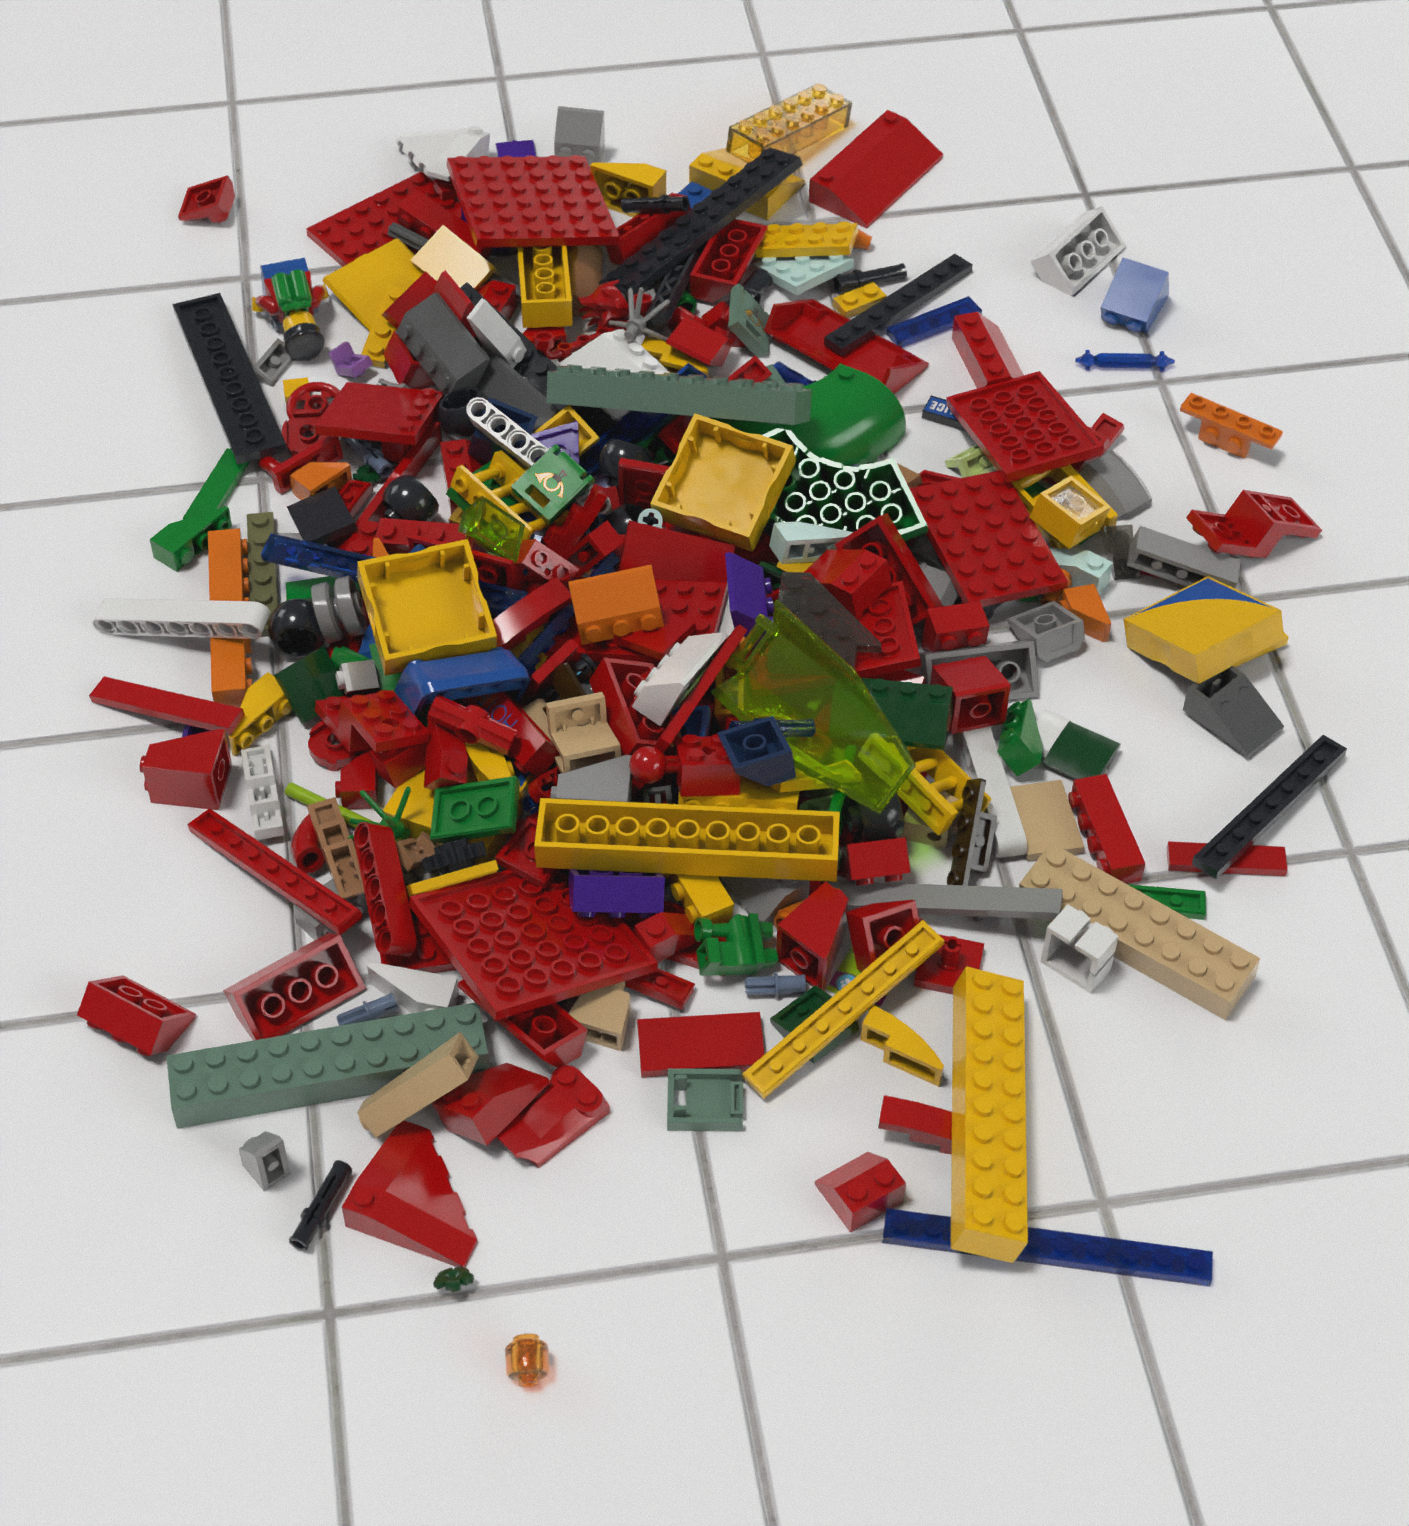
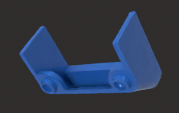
M496 647L483 653L425 662L423 660L411 661L403 670L394 690L396 695L418 718L423 705L433 703L437 695L449 700L508 691L519 703L531 680L527 668L510 650Z

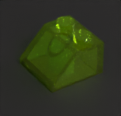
M481 496L462 513L458 531L489 553L513 560L516 563L525 524L484 496Z

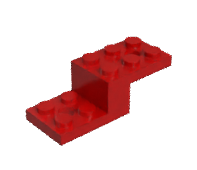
M1242 490L1226 514L1191 510L1186 517L1193 525V531L1203 536L1208 542L1207 546L1215 553H1230L1234 556L1245 555L1250 558H1267L1283 535L1288 536L1290 534L1301 538H1317L1322 532V529L1292 497Z
M381 690L373 694L355 692L352 695L332 696L324 700L315 701V712L349 753L373 749L376 753L429 743L430 732L393 690Z

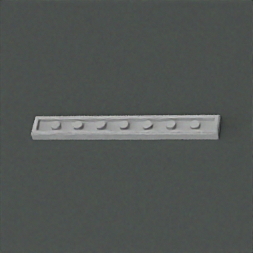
M825 881L834 888L842 890L846 897L849 898L847 911L872 903L915 900L918 914L1055 919L1061 912L1063 900L1062 889L877 882L856 886V882Z

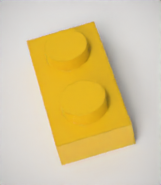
M872 282L834 297L832 305L841 315L850 318L869 309L886 298L887 295Z

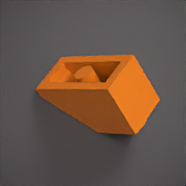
M310 462L290 475L293 495L303 500L334 486L340 492L348 480H352L350 464L347 462Z
M1095 584L1063 589L1062 599L1058 604L1083 620L1084 634L1101 642H1107L1111 621Z

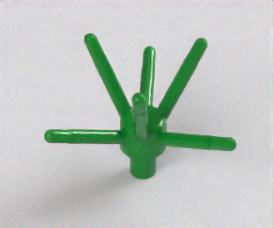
M405 788L394 817L388 816L364 790H361L360 795L377 812L382 820L378 823L351 818L349 820L350 824L358 825L361 822L389 826L392 828L395 839H407L410 835V830L404 827L400 818L406 806L411 788ZM354 835L348 836V839L352 838V841H354Z

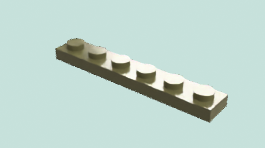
M273 512L247 514L250 601L264 604L270 610L271 615L278 606ZM268 618V620H267V623H266V625H265V628H264V630H263V633H262L261 637L269 636V635H268V622H269V618Z

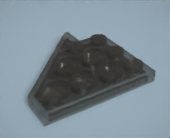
M782 572L768 666L770 673L855 676L857 652L882 653L881 642L812 574Z

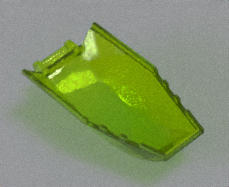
M776 600L774 602L773 622L759 613L755 619L757 623L735 654H731L727 662L738 671L737 674L720 684L716 689H713L711 693L743 724L773 715L792 750L795 768L803 771L804 774L826 783L827 786L841 791L864 806L881 813L916 767V764L903 740L855 669L784 604ZM764 631H766L765 635L762 637V639H761L760 642L757 644V646L755 647V649L752 651V653L750 654V656H749V657L747 658V660L744 662V659L746 658V656L749 654V652H750L751 649L754 647V645H755L756 642L759 640V638H760L761 635L764 633Z

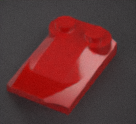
M570 1065L560 1066L552 1073L550 1083L496 1138L516 1158L528 1159L539 1168L610 1113V1106L601 1091L579 1069Z

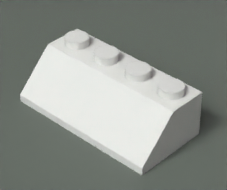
M1100 206L1080 215L1030 262L1042 282L1072 296L1126 245L1103 206Z
M725 632L688 636L682 644L677 642L669 654L663 657L657 668L654 667L646 680H642L634 692L637 698L632 707L661 726L696 685L729 635Z

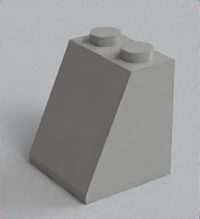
M632 755L621 756L558 774L557 786H552L551 799L632 802V774L629 769V761Z

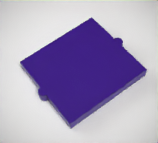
M513 140L512 142L496 143L498 157H526L528 155L536 157L533 140Z

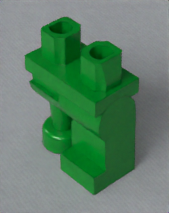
M749 913L748 917L738 914L728 923L712 924L709 918L700 917L695 920V940L703 942L696 950L700 976L744 974L755 976L760 969L773 968L778 962L777 950L775 948H763V942H769L773 938L772 923L759 921L758 914ZM712 936L725 938L726 942H718V938H712Z

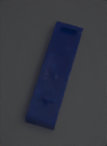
M967 296L887 328L886 335L897 346L903 348L953 328L954 316L972 312L982 314V309Z

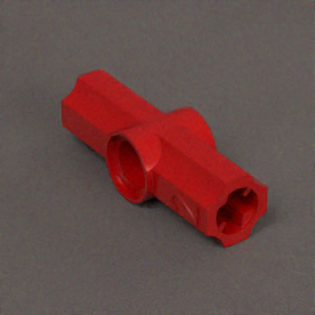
M440 695L435 697L427 715V719L453 730L460 740L469 744H477L479 742L506 755L510 751L518 732L509 726L491 719L488 712L478 706L469 705L465 707Z

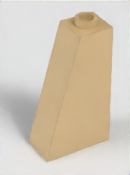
M461 1032L456 1034L364 1100L357 1112L361 1125L367 1131H371L375 1138L467 1081L479 1056Z

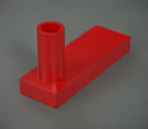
M327 436L282 463L269 456L261 458L259 466L272 476L275 490L283 494L292 489L290 475L310 462H338L344 457L339 437Z

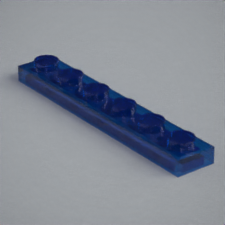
M611 552L597 564L586 578L616 572L613 567L620 559ZM573 602L558 610L517 658L527 668L528 672L539 663L540 659L537 656L542 651L545 654L555 644L556 641L553 637L557 633L559 635L563 634L571 625L568 620L572 615L575 617Z

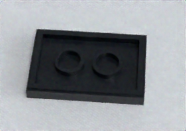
M335 486L287 506L289 514L309 551L357 530L356 524Z

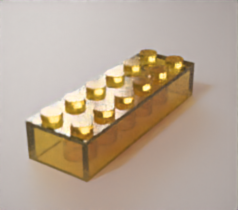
M817 83L729 126L726 152L746 163L752 162L761 155L762 151L770 147L795 154L848 127L852 102L844 98L843 95L827 89L825 85Z

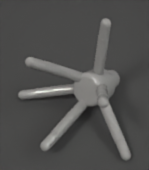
M642 287L639 288L634 312L633 289L629 288V320L627 322L609 321V325L625 327L627 330L624 336L628 340H632L635 335L643 332L666 342L667 337L647 329L645 326L646 322L666 307L670 301L668 299L643 317L640 315L644 289Z

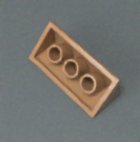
M597 245L566 246L572 297V317H582L587 312H579L585 305L580 304L578 298L590 296L600 286L598 282L602 280L603 249Z

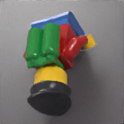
M305 257L261 265L263 295L257 298L252 297V311H266L270 315L276 316L278 321L283 324L285 350L291 358L299 361H309L321 353L325 343L321 329L316 325L313 317L314 309L319 307L322 300L329 297L325 284L316 285L312 288L311 273L308 270Z

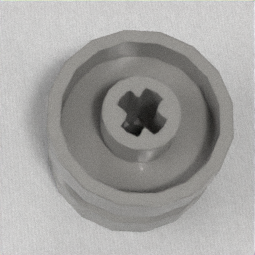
M349 575L336 579L334 589L327 582L312 586L311 596L315 615L327 643L331 644L342 641L345 636V630L351 637L364 635L367 629L366 614L359 590L352 576Z

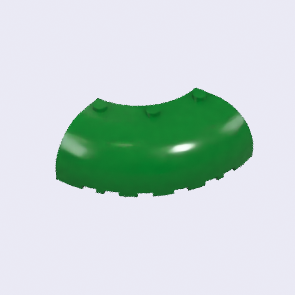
M841 363L824 378L804 386L803 389H812L810 421L796 425L788 424L797 439L811 453L820 458L823 457L842 463L843 466H852L854 464L860 466L876 462L879 455L885 451L888 453L905 435L906 430L904 411L892 391L875 377ZM712 418L729 424L742 432L759 435L785 425Z
M788 424L762 435L793 445L796 463L768 519V522L771 524L804 522L855 532L878 516L888 513L904 541L928 533L927 523L894 457L872 464L860 465L859 467L843 466L842 463L823 457L820 458L811 453L797 439Z

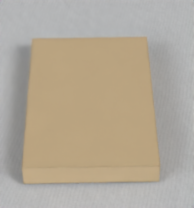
M1062 780L1010 787L1027 840V853L1025 854L1027 861L1038 860L1050 843L1059 846L1071 854L1083 853L1084 844Z

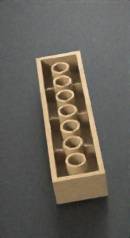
M1053 843L1048 845L1019 883L1021 888L1062 889L1061 911L1069 904L1073 908L1086 913L1091 918V923L1097 922L1102 926H1107L1119 936L1116 950L1113 953L1116 959L1224 1020L1228 1018L1256 977L1260 958Z

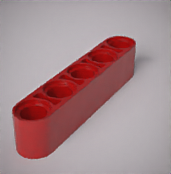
M361 822L354 832V844L377 951L381 954L409 957L415 951L417 940L394 833L389 826Z

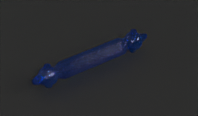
M1085 350L1082 356L1075 358V362L1080 363L1085 367V370H1090V367L1093 365L1099 368H1151L1156 365L1163 372L1168 365L1175 363V360L1169 358L1164 351H1160L1159 355L1155 357L1152 354L1099 353L1094 356L1090 353V350Z

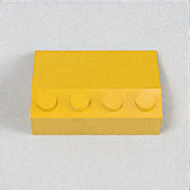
M729 148L701 153L689 165V183L692 181L713 191L727 182L729 177L737 174L747 163L752 162L754 159ZM791 174L749 207L746 212L768 221L805 184V180Z

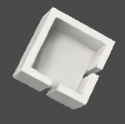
M1067 904L1047 927L1041 963L1091 994L1111 971L1114 959L1113 953L1116 950L1119 936L1107 926H1102L1097 922L1091 923V918L1086 913Z

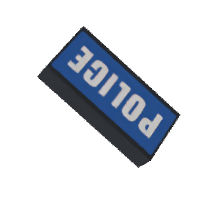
M931 395L922 411V418L965 430L947 407L946 400Z

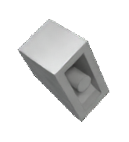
M265 1131L257 1137L248 1139L238 1149L243 1167L263 1191L291 1174L284 1141L279 1135Z

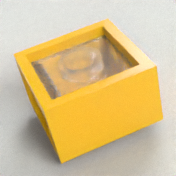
M1069 476L1040 493L1029 518L1070 549L1100 530L1111 506L1075 478Z

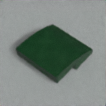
M324 646L274 675L301 724L318 716L315 712V701L324 700L332 696H346L344 689L338 690L335 676L338 670Z
M1069 721L1047 754L1043 765L1073 780L1102 775L1106 769H1109L1121 743Z
M815 985L772 1016L770 1022L785 1038L831 999L832 996ZM855 1020L809 1061L815 1064L859 1031L858 1021Z

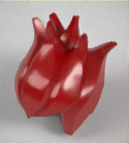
M619 280L603 283L590 296L578 298L580 304L585 305L579 312L587 311L581 319L592 318L587 326L599 323L598 328L610 326L609 321L625 320L629 317L627 301L619 289L613 286L619 283Z

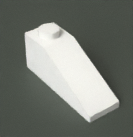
M481 298L467 319L488 356L493 359L499 355L514 368L523 359L527 349L515 331L485 299Z
M368 962L367 969L370 984L385 995L392 992L396 1003L410 1013L456 1006L459 997L457 977Z

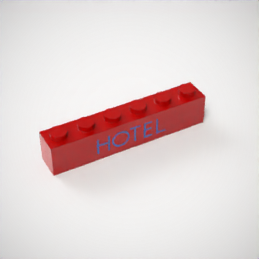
M508 691L462 698L460 701L465 707L475 705L488 712L491 719L518 731L507 755L512 759L515 757L514 765L524 774L530 771L539 777L552 765L555 757L560 756L553 741Z

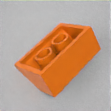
M651 565L568 582L582 645L614 639L613 635L625 636L629 632L650 631L658 627H664Z

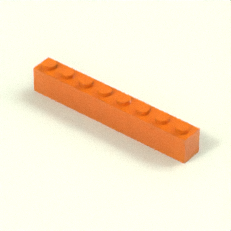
M240 528L208 531L209 600L250 601L249 597H245V594L250 593L249 578L245 577V574H249L248 558H244V555H248L247 539H242ZM210 638L211 692L213 701L240 708L247 689L253 684L252 678L248 679V675L253 674L252 659L247 658V654H252L251 639Z

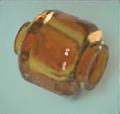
M528 1333L514 1336L513 1341L505 1347L507 1377L517 1381L520 1387L537 1386L539 1380L545 1378L550 1371L548 1344L539 1339L537 1334Z

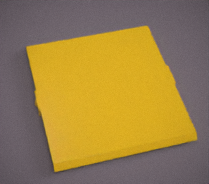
M396 238L330 273L322 281L370 331L387 284L409 288L423 272L411 262L415 254L400 239Z

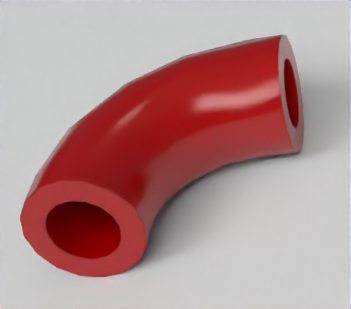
M309 814L301 821L291 843V854L295 865L307 874L318 871L325 861Z

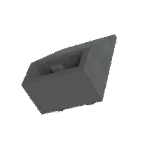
M1234 666L1200 684L1194 683L1187 689L1183 711L1247 758L1284 728L1282 722L1247 676Z

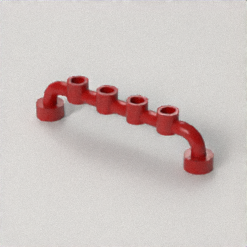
M643 293L640 315L645 317L652 303V297L649 294ZM635 294V295L633 296V297H634V310H635V308H636V302H637V296H638V294ZM618 320V321H620V322H627L628 320ZM617 326L609 328L600 327L592 335L578 336L577 341L559 343L554 350H550L554 347V335L551 332L542 331L534 335V347L545 354L550 360L557 359L558 362H561L603 333L618 329L626 331L627 329Z

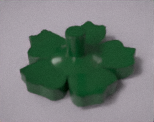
M369 465L359 466L356 473L352 474L353 480L372 484L384 479L373 468H370Z
M465 1267L448 1268L437 1273L433 1285L437 1290L445 1287V1290H450L454 1293L460 1291L461 1285L466 1286L469 1283H474V1275L469 1273V1269Z

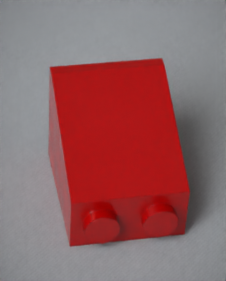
M986 655L932 666L930 685L938 684L953 687V714L949 727L951 734L1005 723L1011 685Z
M216 729L149 744L146 756L143 755L140 760V772L144 773V788L149 793L151 803L219 810L232 769L225 729Z
M824 882L777 925L776 943L778 962L795 975L805 974L807 984L811 987L816 985L823 991L826 989L846 933V912L849 899L842 890L834 888L827 882Z

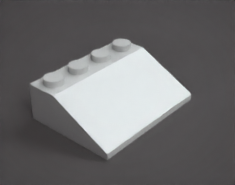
M624 329L603 333L558 363V366L572 364L582 365V368L596 366L606 367V370L620 368L630 369V372L654 371L655 374L670 373L635 339H626ZM602 408L617 423L656 414L654 412Z

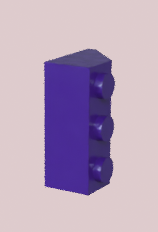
M725 553L729 605L734 629L739 624L747 629L743 636L746 638L747 649L773 645L772 634L776 633V622L774 616L770 617V614L775 613L773 598L768 597V595L773 594L771 579L765 578L763 567L734 553Z
M568 869L570 908L573 912H577V916L594 917L595 912H607L608 917L615 918L625 917V913H637V917L650 918L655 913H660L664 910L665 877L661 873Z

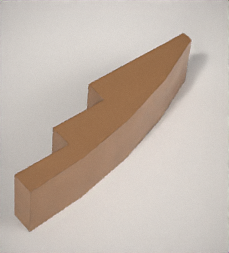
M336 797L307 805L317 839L338 895L345 900L364 895L356 849L352 838L348 839L350 835L344 817L342 818Z

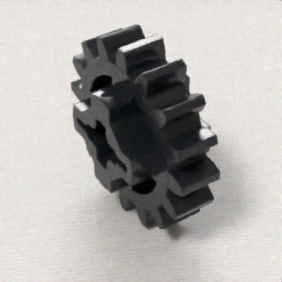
M464 838L433 848L435 854L422 859L426 874L440 870L441 875L475 866L474 861L487 856L483 841L469 844L468 839Z

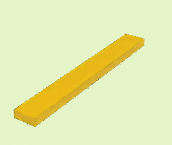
M922 920L742 1073V1078L762 1099H765L944 945V939Z

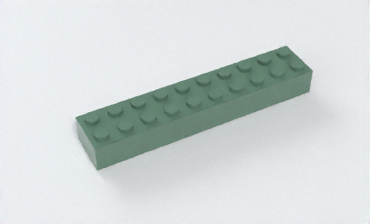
M569 364L567 366H557V370L547 372L546 403L693 416L695 413L711 418L796 425L810 421L812 389H803L804 384L801 383L781 384L779 387L777 381H763L753 384L752 379L729 380L728 382V377L704 378L703 375L679 376V373L630 372V369L617 368L615 370H606V367L593 366L591 368H582V365Z
M469 1003L166 1055L171 1109L177 1129L374 1094L460 1032L479 1056L471 1075L490 1068L479 1005L477 1003Z

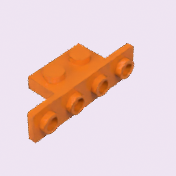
M1190 393L1180 406L1181 412L1202 420L1198 436L1199 440L1241 458H1245L1248 454L1251 441L1268 449H1273L1283 434V431L1194 393Z

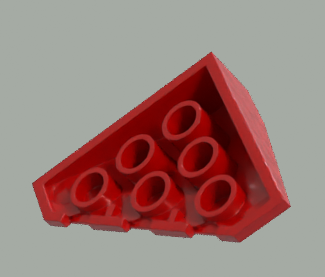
M403 1120L396 1125L354 1183L342 1206L345 1227L452 1266L465 1267L477 1244L476 1235L473 1229H469L464 1218L466 1212L457 1192H453L448 1181L450 1175L442 1156L436 1153L433 1146L434 1138L430 1129Z

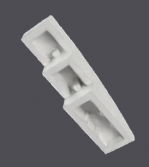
M269 745L241 750L255 839L261 840L285 835Z

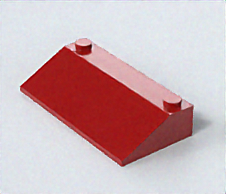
M886 110L810 178L808 202L867 229L943 158V153L907 118Z
M814 299L773 304L764 332L772 335L771 338L774 341L786 343L832 370L841 363L875 377L886 385L893 394L897 393L924 371L929 364L878 334H875L843 356L837 354L824 345V337L850 321V319Z

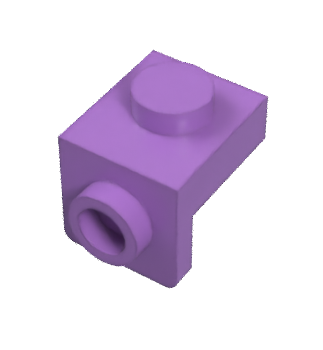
M343 342L328 353L337 375L357 378L365 374V370L373 365L370 356L354 354L349 342Z

